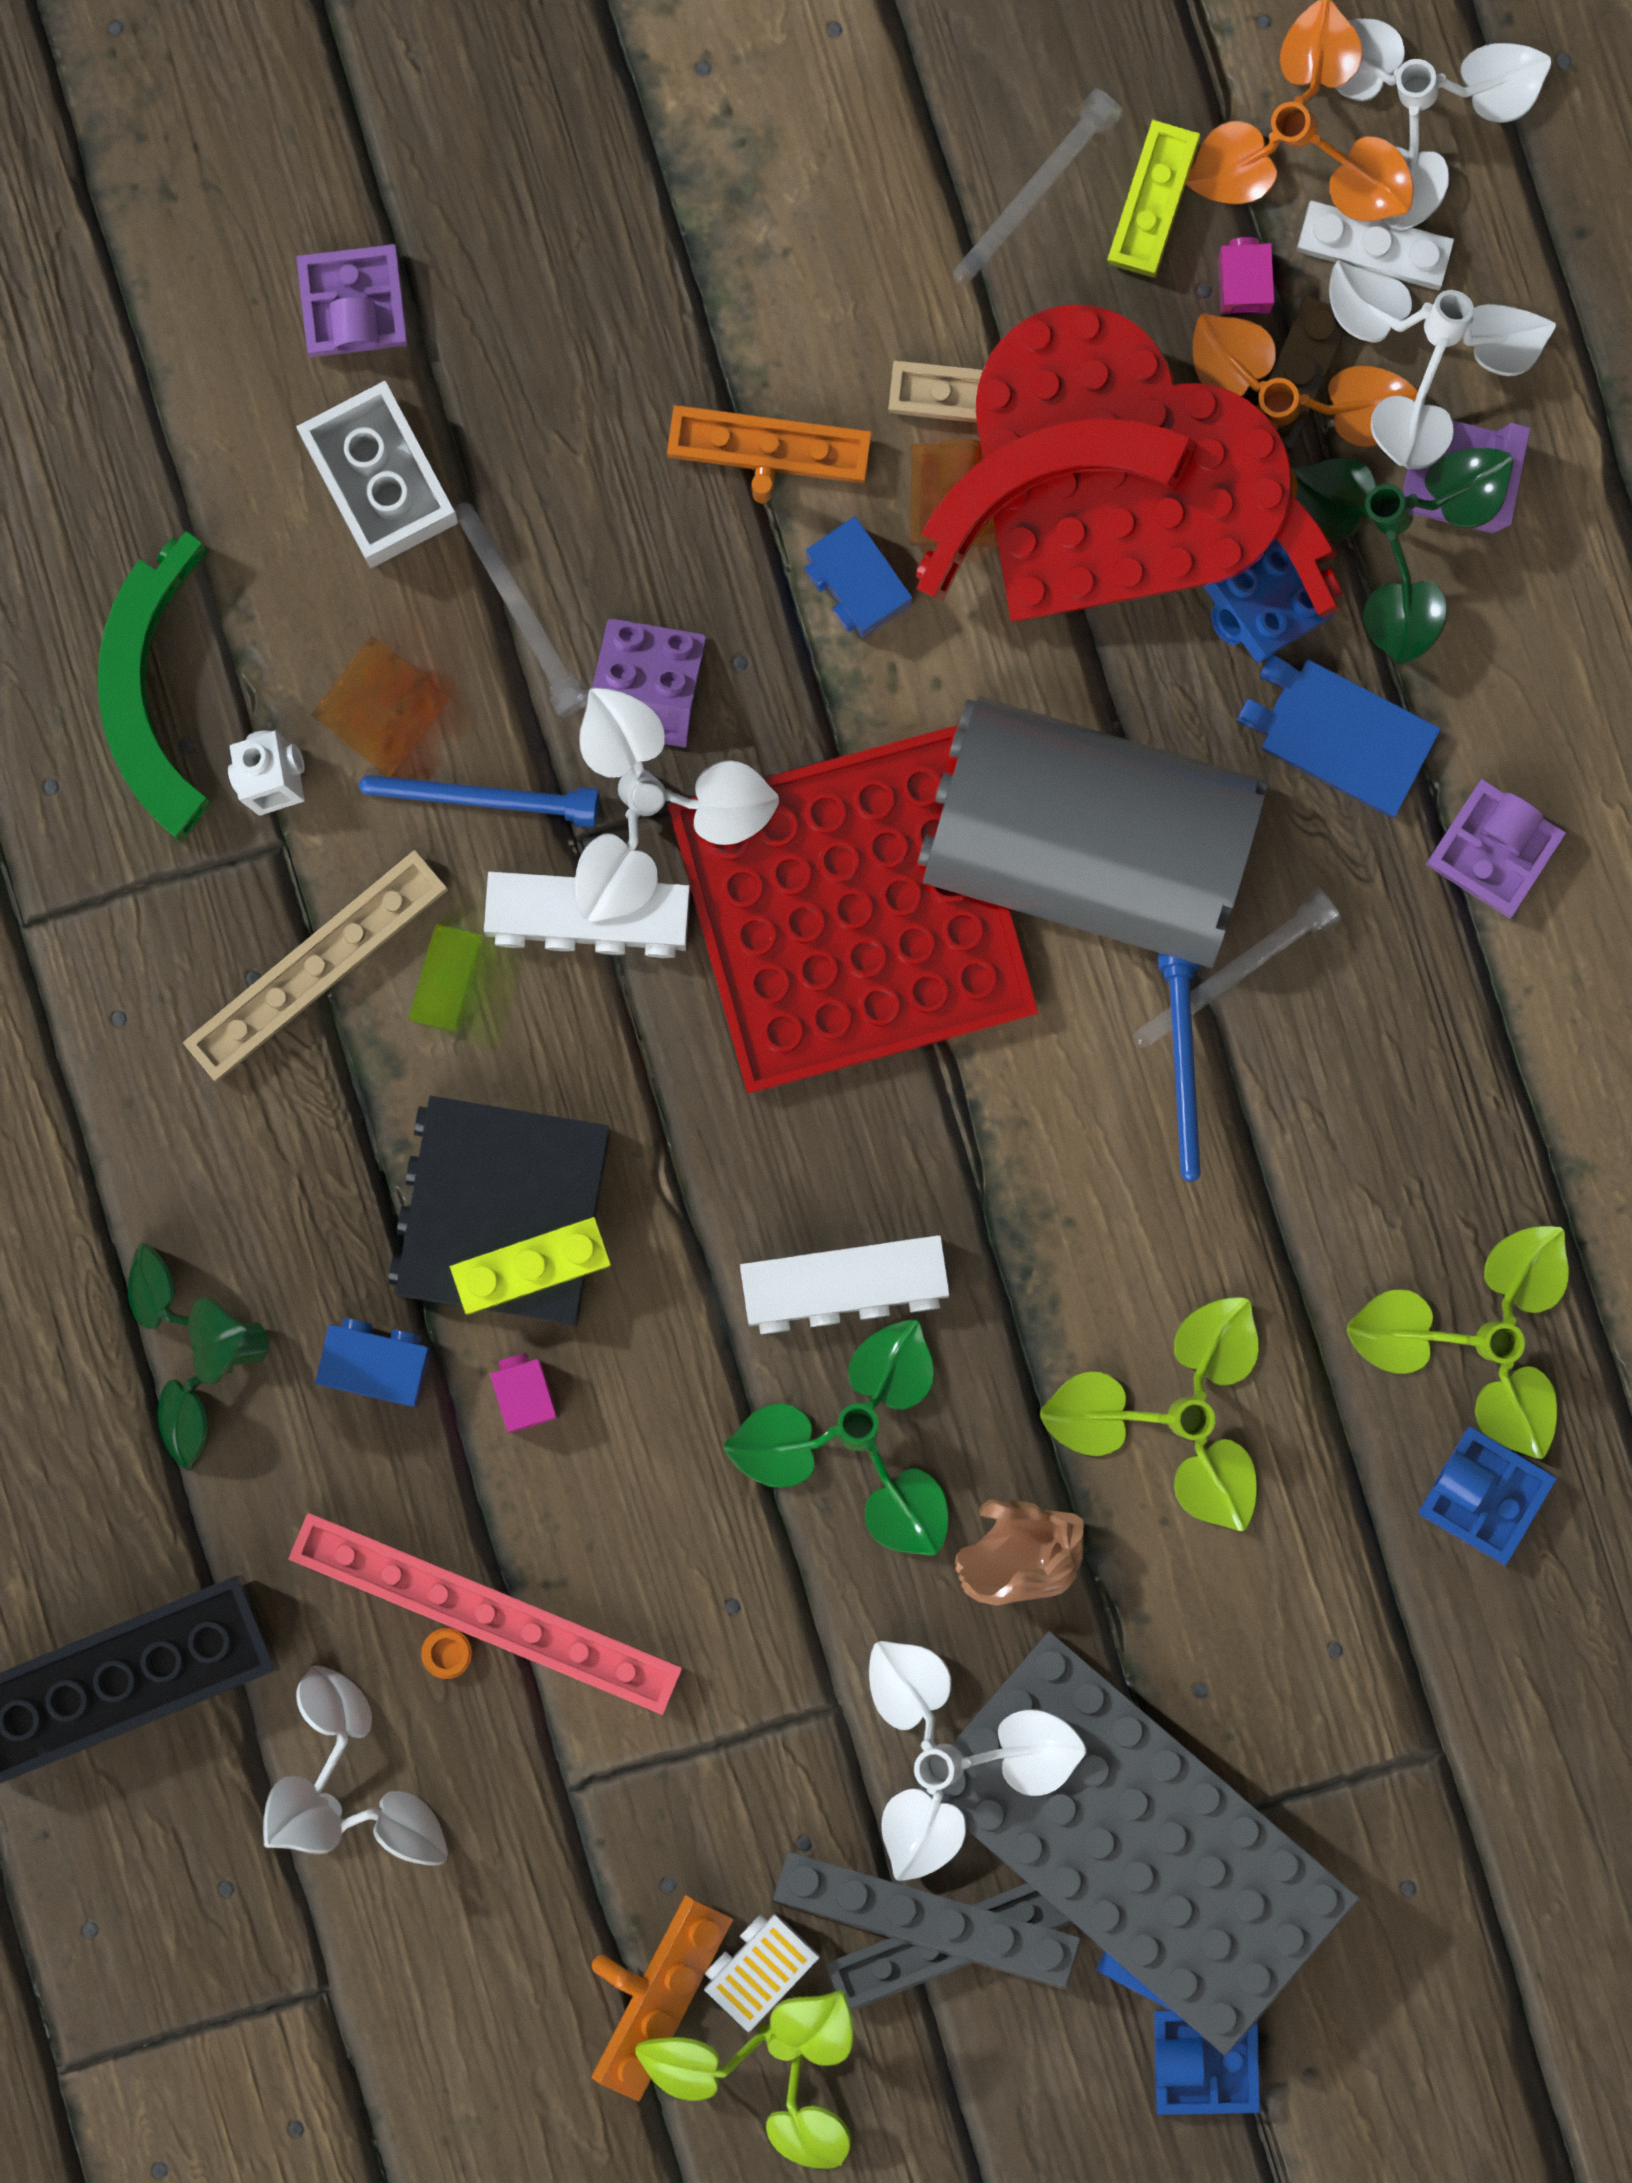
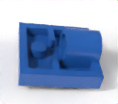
M1277 538L1265 551V555L1246 571L1226 581L1203 586L1216 604L1211 610V622L1217 635L1230 645H1237L1242 642L1257 664L1327 622L1336 614L1335 612L1325 618L1317 614L1293 562Z
M1468 1426L1416 1514L1503 1566H1506L1557 1478Z
M1154 2010L1157 2115L1260 2113L1257 2022L1226 2057L1175 2012L1171 2010Z

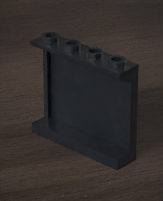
M429 1095L428 1106H419L415 1122L414 1136L422 1137L419 1157L410 1156L406 1174V1185L414 1186L410 1206H401L398 1219L397 1235L405 1236L402 1256L393 1255L389 1271L388 1284L396 1286L395 1295L400 1298L407 1297L463 1307L450 1266L593 1217L596 1219L611 1131L609 1125ZM586 1275L484 1310L577 1327Z

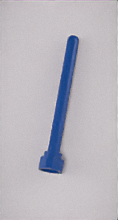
M366 775L359 782L361 792L366 795L565 815V820L574 821L575 827L595 828L598 818L600 795L598 788L578 787L577 791H568L567 795L373 775Z
M1158 953L1159 972L1164 974V980L1170 983L1180 1173L1185 1181L1195 1182L1201 1175L1190 981L1194 979V972L1199 969V964Z

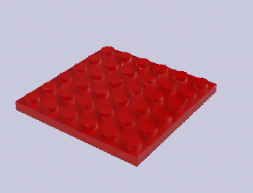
M958 725L763 778L778 794V806L770 820L760 831L738 843L723 845L705 840L697 834L694 828V817L697 809L687 808L676 803L668 804L747 1095L1038 1015L1009 908L925 884L923 879L927 866L917 864L925 836L935 837L944 804L935 802L943 773L953 775L958 758L949 756Z

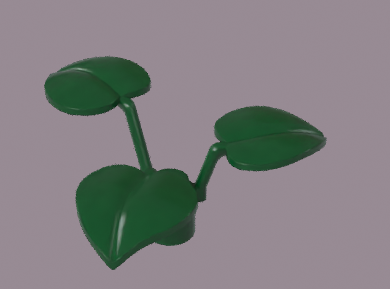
M1471 448L1452 452L1440 458L1431 466L1425 476V487L1430 495L1435 498L1434 500L1421 499L1416 494H1410L1405 497L1401 489L1393 484L1376 486L1371 471L1361 462L1349 458L1329 459L1308 466L1292 468L1296 475L1298 486L1296 498L1310 511L1329 539L1341 540L1351 537L1359 527L1361 516L1371 518L1376 527L1382 533L1387 534V539L1391 544L1402 578V585L1388 583L1377 588L1366 601L1363 619L1366 631L1372 641L1396 663L1406 664L1425 654L1441 635L1447 619V603L1439 586L1432 581H1420L1414 584L1411 582V575L1399 541V534L1410 527L1414 517L1413 508L1417 507L1433 511L1441 507L1446 521L1459 528H1475L1488 523L1499 513L1506 500L1513 467V458L1510 453L1493 448Z
M139 1243L132 1259L128 1277V1299L134 1317L146 1329L158 1328L162 1318L169 1323L188 1326L189 1336L192 1341L193 1365L197 1376L188 1379L184 1386L176 1379L169 1380L162 1390L158 1404V1423L166 1448L175 1461L182 1468L189 1471L193 1470L192 1465L199 1458L204 1448L208 1430L206 1411L201 1399L194 1393L195 1389L202 1383L213 1384L219 1382L226 1373L233 1372L234 1365L264 1361L268 1353V1338L264 1327L260 1323H242L238 1321L218 1301L210 1297L198 1299L194 1303L189 1316L175 1314L169 1308L175 1297V1287L166 1263L149 1244Z

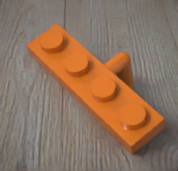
M674 405L667 458L755 469V477L752 480L753 498L758 503H767L772 497L775 472L865 484L871 432Z
M685 1895L643 1978L626 1970L606 1955L595 1957L592 1962V1970L617 1989L633 1997L592 2074V2079L607 2088L640 2102L651 2077L636 2056V2045L651 2039L673 2038L733 1918Z

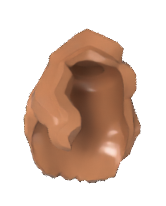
M991 1499L981 1506L979 1513L983 1517L995 1518V1525L978 1543L960 1549L955 1559L956 1571L960 1573L959 1580L962 1581L961 1587L964 1588L965 1594L978 1602L998 1606L1059 1595L1067 1590L1076 1579V1572L1079 1570L1083 1559L1084 1519L1073 1513L1044 1510L1034 1503Z

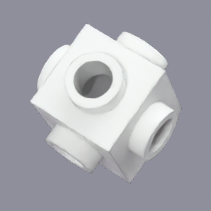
M258 731L248 735L244 741L229 745L232 764L228 766V775L231 785L238 793V799L259 816L305 801L300 774L305 770L302 754L295 744L288 742L276 731Z

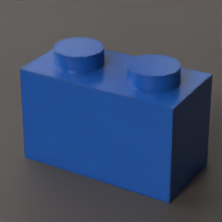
M856 516L806 549V560L809 564L803 567V569L819 592L826 588L837 602L832 611L848 633L856 629L860 637L864 639L912 606V596Z
M343 1318L341 1327L329 1324L315 1384L410 1407H418L431 1353L430 1348L420 1346L422 1336L392 1329L391 1338L371 1334L372 1324Z

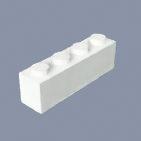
M488 872L484 933L486 937L495 938V946L524 948L525 940L545 941V949L575 951V943L594 944L596 953L611 955L625 954V947L645 948V956L656 958H675V950L686 951L691 892L689 885L657 883L653 896L641 909L628 915L590 922L583 918L577 904L575 894L576 877Z
M940 1235L740 1264L749 1327L759 1325L760 1334L790 1330L789 1321L809 1318L810 1327L840 1323L839 1314L859 1311L860 1320L890 1316L889 1306L909 1304L910 1312L934 1310L940 1308L939 1299L949 1297Z

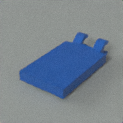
M1271 655L1259 677L1283 689L1276 705L1271 712L1259 703L1247 699L1236 721L1267 736L1260 749L1263 752L1393 819L1441 728L1310 660L1306 661L1301 672H1299L1287 662Z

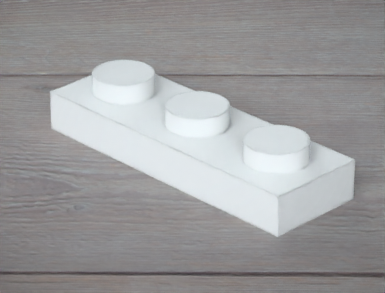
M1310 200L1296 252L1335 263L1337 260H1340L1352 266L1366 268L1395 277L1401 281L1439 291L1454 239L1415 228L1400 231L1394 230L1388 226L1385 220L1372 222L1353 220L1341 213L1336 207Z

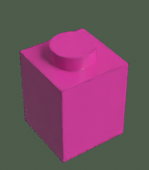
M1241 237L1230 240L1228 246H1221L1218 255L1221 316L1270 314L1274 305L1271 244H1259V239L1253 237Z
M523 1353L498 1361L500 1371L490 1373V1377L507 1432L513 1433L558 1419L541 1360L529 1361L527 1353Z

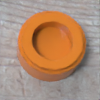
M443 1628L434 1631L426 1638L422 1646L421 1658L423 1665L433 1676L441 1679H452L462 1675L469 1668L473 1658V1649L471 1642L465 1634L453 1628Z

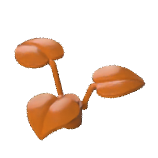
M1318 0L1307 8L1292 25L1284 39L1280 52V65L1285 79L1294 85L1310 84V88L1302 96H1296L1294 101L1285 102L1275 109L1271 117L1273 132L1269 134V144L1265 146L1262 133L1249 123L1231 121L1218 126L1207 136L1200 147L1187 178L1186 185L1203 197L1220 203L1247 204L1265 196L1276 183L1278 176L1277 168L1268 155L1276 151L1279 142L1283 141L1292 147H1303L1312 142L1343 164L1332 174L1329 190L1332 202L1345 216L1357 221L1372 222L1404 215L1411 209L1414 196L1412 175L1406 160L1395 146L1384 139L1365 136L1354 143L1348 157L1317 135V118L1305 107L1318 93L1320 84L1328 88L1341 87L1356 75L1361 66L1363 48L1360 37L1332 0Z
M1201 314L1196 323L1193 336V359L1201 384L1221 387L1241 397L1251 387L1254 391L1259 392L1261 412L1271 421L1276 429L1279 426L1291 424L1298 417L1300 408L1305 406L1325 415L1335 414L1334 425L1336 432L1346 442L1358 447H1373L1378 444L1372 435L1371 417L1378 403L1388 397L1398 395L1407 397L1414 402L1416 400L1418 391L1407 380L1393 372L1372 366L1349 367L1336 374L1330 380L1328 386L1329 397L1333 405H1326L1310 399L1307 394L1299 395L1296 386L1285 378H1274L1267 382H1259L1258 380L1267 377L1271 373L1276 360L1275 344L1272 337L1263 327L1241 318L1218 317L1210 314ZM1292 470V477H1293V493H1292V494H1293L1295 497H1297V488H1298V486H1297V480H1296V475H1295V473H1294L1293 470Z

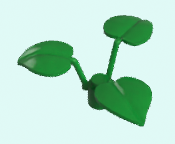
M906 1320L889 1325L871 1335L857 1348L849 1364V1383L855 1392L864 1396H872L870 1401L865 1402V1404L854 1403L845 1407L838 1417V1426H832L823 1435L810 1440L812 1433L811 1423L802 1411L788 1404H771L758 1409L750 1415L741 1427L724 1443V1451L728 1458L743 1474L758 1483L774 1488L793 1487L807 1480L815 1468L814 1457L810 1449L820 1448L834 1438H840L842 1444L848 1449L854 1451L867 1450L881 1481L885 1485V1488L878 1489L870 1495L865 1506V1523L871 1536L880 1545L890 1550L925 1556L938 1554L944 1544L948 1529V1510L945 1496L939 1484L929 1474L912 1468L902 1472L893 1482L875 1444L879 1434V1421L874 1410L878 1407L880 1401L891 1409L905 1410L919 1404L931 1389L934 1376L933 1361L925 1343L920 1323L917 1320Z

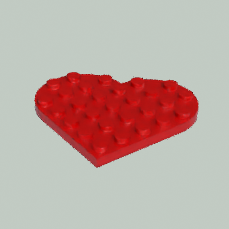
M1057 306L1036 313L1020 322L993 349L981 373L976 395V420L983 459L1009 442L1033 431L1060 423L1085 419L1139 421L1167 428L1189 437L1197 443L1175 489L1152 479L1131 473L1086 471L1048 480L1029 489L1003 507L993 517L1011 622L1018 623L1226 581L1257 563L1265 555V551L1273 543L1280 529H1283L1291 506L1293 477L1289 455L1277 429L1256 406L1232 391L1200 383L1175 385L1172 372L1162 351L1147 333L1131 320L1111 310L1097 306Z

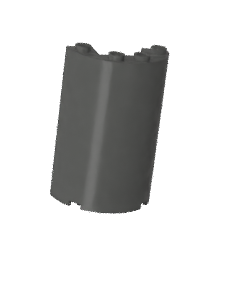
M978 696L976 701L967 699L949 756L958 758L953 775L943 773L935 802L944 804L935 837L925 836L917 863L927 866L923 883L1213 968L1226 931L1225 926L1234 906L1265 797L1263 792L1266 791L1268 781Z

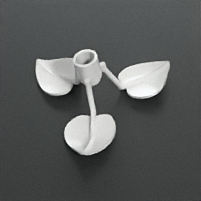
M1366 18L1348 20L1360 37L1363 57L1356 75L1347 84L1335 89L1347 98L1367 101L1378 95L1384 82L1391 86L1397 84L1400 101L1405 107L1409 108V152L1400 147L1396 148L1406 160L1414 184L1413 203L1411 209L1406 214L1384 219L1391 229L1400 231L1422 223L1436 211L1446 195L1449 174L1444 158L1436 152L1418 153L1420 110L1427 109L1434 104L1438 97V88L1442 87L1461 97L1472 96L1473 107L1476 113L1486 120L1498 123L1510 122L1526 114L1536 102L1551 68V58L1548 55L1531 47L1517 44L1500 43L1480 47L1470 53L1462 62L1461 75L1463 81L1468 86L1462 87L1446 79V76L1442 73L1436 75L1433 66L1425 60L1412 59L1403 64L1405 51L1402 38L1387 23Z
M1337 260L1331 273L1329 297L1333 313L1339 324L1356 338L1368 342H1379L1388 335L1391 328L1397 332H1403L1421 320L1426 319L1424 330L1428 340L1435 345V350L1415 402L1399 395L1388 397L1378 403L1371 417V431L1376 443L1394 462L1407 469H1423L1436 463L1444 456L1453 438V423L1449 413L1438 406L1424 405L1446 347L1457 344L1463 337V343L1466 346H1474V357L1483 368L1499 375L1516 376L1526 372L1535 364L1556 326L1555 322L1513 307L1486 304L1474 308L1470 298L1456 290L1441 292L1433 305L1428 302L1424 303L1420 311L1408 317L1412 309L1410 293L1405 285L1395 277L1366 268L1352 266L1340 260Z
M591 688L589 690L586 712L580 729V751L586 764L596 773L612 778L621 777L618 784V794L621 800L629 807L626 812L629 826V841L626 845L622 839L614 834H602L592 840L581 854L576 870L575 894L581 915L590 922L631 914L647 904L656 890L658 878L655 862L647 853L635 850L639 842L638 817L640 815L650 816L657 813L663 807L665 801L697 809L694 817V828L697 834L709 842L728 845L741 842L760 831L770 820L779 803L778 794L754 769L744 763L733 760L713 763L699 775L695 785L697 799H690L665 789L663 784L649 771L645 770L641 763L658 756L664 747L665 734L659 717L651 708L637 698L624 692L607 688Z
M879 1641L874 1644L869 1664V1680L874 1704L880 1715L886 1722L900 1730H908L915 1727L923 1717L926 1721L925 1739L921 1743L924 1752L916 1759L914 1773L917 1781L927 1789V1792L922 1789H908L897 1794L887 1803L882 1816L883 1840L896 1880H910L928 1875L944 1866L959 1852L966 1837L965 1815L959 1807L950 1803H941L943 1798L941 1789L956 1782L961 1777L965 1768L1004 1758L1002 1772L1007 1783L1022 1794L1040 1796L1048 1794L1064 1784L1086 1755V1746L1071 1725L1051 1713L1032 1709L1013 1713L1001 1722L998 1728V1737L1003 1749H996L963 1758L961 1753L951 1745H935V1717L931 1710L942 1707L948 1701L951 1693V1675L946 1663L938 1654L922 1646L889 1641Z
M310 1666L297 1687L296 1697L300 1713L318 1732L330 1736L336 1735L337 1742L315 1785L302 1777L287 1776L282 1778L273 1787L264 1815V1846L267 1848H290L315 1854L327 1853L339 1844L341 1834L347 1828L366 1820H376L373 1829L374 1836L381 1846L391 1854L403 1860L423 1865H441L445 1863L448 1851L439 1822L429 1806L418 1797L403 1791H391L381 1798L379 1803L380 1810L369 1808L343 1820L341 1819L342 1807L338 1800L330 1794L322 1793L347 1745L348 1736L364 1738L370 1732L372 1713L366 1697L350 1679L326 1667Z

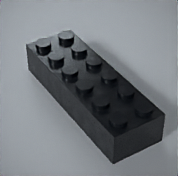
M234 1576L0 1672V1785L281 1670L244 1576Z

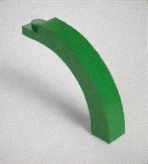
M187 531L179 540L175 537L171 538L162 548L156 560L160 563L156 570L139 558L125 579L112 605L104 628L97 678L99 708L104 732L112 756L124 780L138 801L152 817L180 843L184 841L211 806V803L175 770L157 739L147 703L146 671L151 642L165 608L207 553L202 542Z

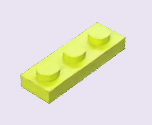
M1152 120L1107 259L1109 265L1156 278L1200 141V133Z
M595 1217L457 1263L450 1266L465 1313L469 1315L610 1267L611 1264Z

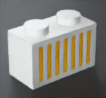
M776 1912L768 1920L760 1914L740 1935L746 1944L733 1957L725 1951L704 1973L711 1980L704 1990L748 2033L819 1959V1954Z

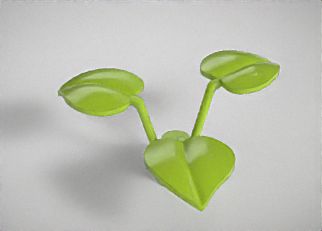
M1554 1226L1530 1227L1507 1236L1491 1250L1485 1264L1484 1279L1491 1290L1505 1295L1501 1303L1504 1319L1502 1322L1491 1321L1484 1324L1478 1330L1476 1336L1429 1331L1433 1315L1427 1302L1414 1292L1396 1289L1383 1292L1374 1297L1349 1321L1347 1333L1353 1346L1369 1363L1379 1369L1395 1374L1412 1373L1423 1368L1428 1363L1430 1358L1428 1340L1476 1346L1478 1353L1484 1359L1501 1363L1498 1371L1501 1381L1485 1385L1477 1397L1475 1416L1480 1430L1485 1436L1507 1449L1536 1459H1543L1550 1448L1555 1434L1557 1421L1556 1395L1550 1380L1535 1367H1520L1509 1376V1369L1514 1367L1513 1362L1520 1358L1525 1348V1338L1521 1330L1515 1326L1516 1318L1512 1314L1511 1305L1514 1302L1524 1312L1539 1313L1551 1309L1563 1297L1569 1275L1565 1250V1232L1562 1228Z
M1225 1298L1210 1302L1192 1312L1179 1326L1174 1340V1355L1176 1360L1183 1366L1197 1369L1193 1377V1398L1184 1397L1176 1400L1170 1406L1168 1413L1123 1411L1126 1395L1118 1381L1110 1375L1101 1372H1083L1067 1380L1041 1408L1040 1418L1044 1426L1059 1443L1084 1455L1102 1456L1114 1452L1123 1445L1126 1438L1123 1420L1168 1424L1171 1431L1177 1436L1195 1440L1194 1448L1198 1455L1185 1459L1176 1471L1174 1490L1179 1504L1188 1514L1201 1521L1225 1526L1237 1531H1245L1252 1518L1256 1503L1257 1485L1254 1465L1247 1451L1230 1439L1217 1440L1207 1450L1204 1448V1444L1207 1442L1206 1437L1215 1426V1414L1211 1406L1204 1402L1206 1393L1203 1389V1378L1205 1375L1211 1382L1217 1385H1231L1243 1380L1254 1368L1258 1357L1259 1345L1250 1300L1246 1298Z
M843 1990L824 1996L799 1997L781 2001L772 2012L771 2024H761L757 2034L726 2064L718 2066L719 2055L716 2050L694 2039L679 2037L646 2040L636 2045L637 2058L651 2079L662 2090L679 2099L699 2101L710 2098L717 2092L719 2086L717 2077L724 2078L728 2076L763 2040L766 2041L772 2056L783 2061L792 2060L787 2096L788 2111H777L769 2115L766 2131L770 2142L784 2157L799 2165L817 2169H830L842 2166L851 2147V2137L847 2126L840 2117L827 2109L807 2106L799 2110L797 2094L803 2056L815 2064L827 2066L842 2062L851 2050L854 2037L853 2018L848 1999Z

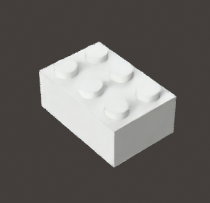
M386 381L296 426L370 569L458 524L456 514Z

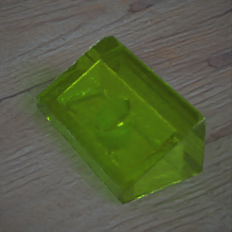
M435 924L408 1021L457 1034L483 944V935Z

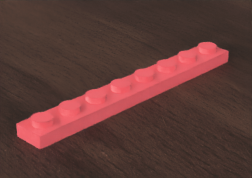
M309 1512L288 1560L661 1715L665 1712L682 1671V1667Z

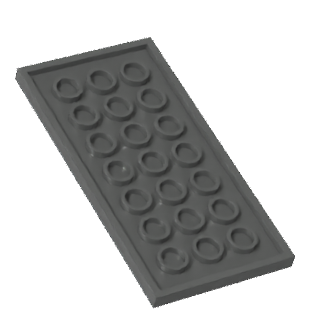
M1048 1631L951 1746L955 1747L963 1758L996 1749H1003L998 1737V1728L1001 1722L1013 1713L1032 1709L1051 1713L1071 1725L1082 1738L1086 1746V1755L1064 1784L1056 1790L1040 1796L1022 1794L1007 1783L1002 1772L1004 1758L965 1768L961 1777L956 1782L941 1789L943 1792L941 1803H950L959 1807L965 1815L967 1830L1227 2057L1360 1901V1898ZM920 1783L917 1784V1786L920 1789L927 1792V1789L925 1787H923Z

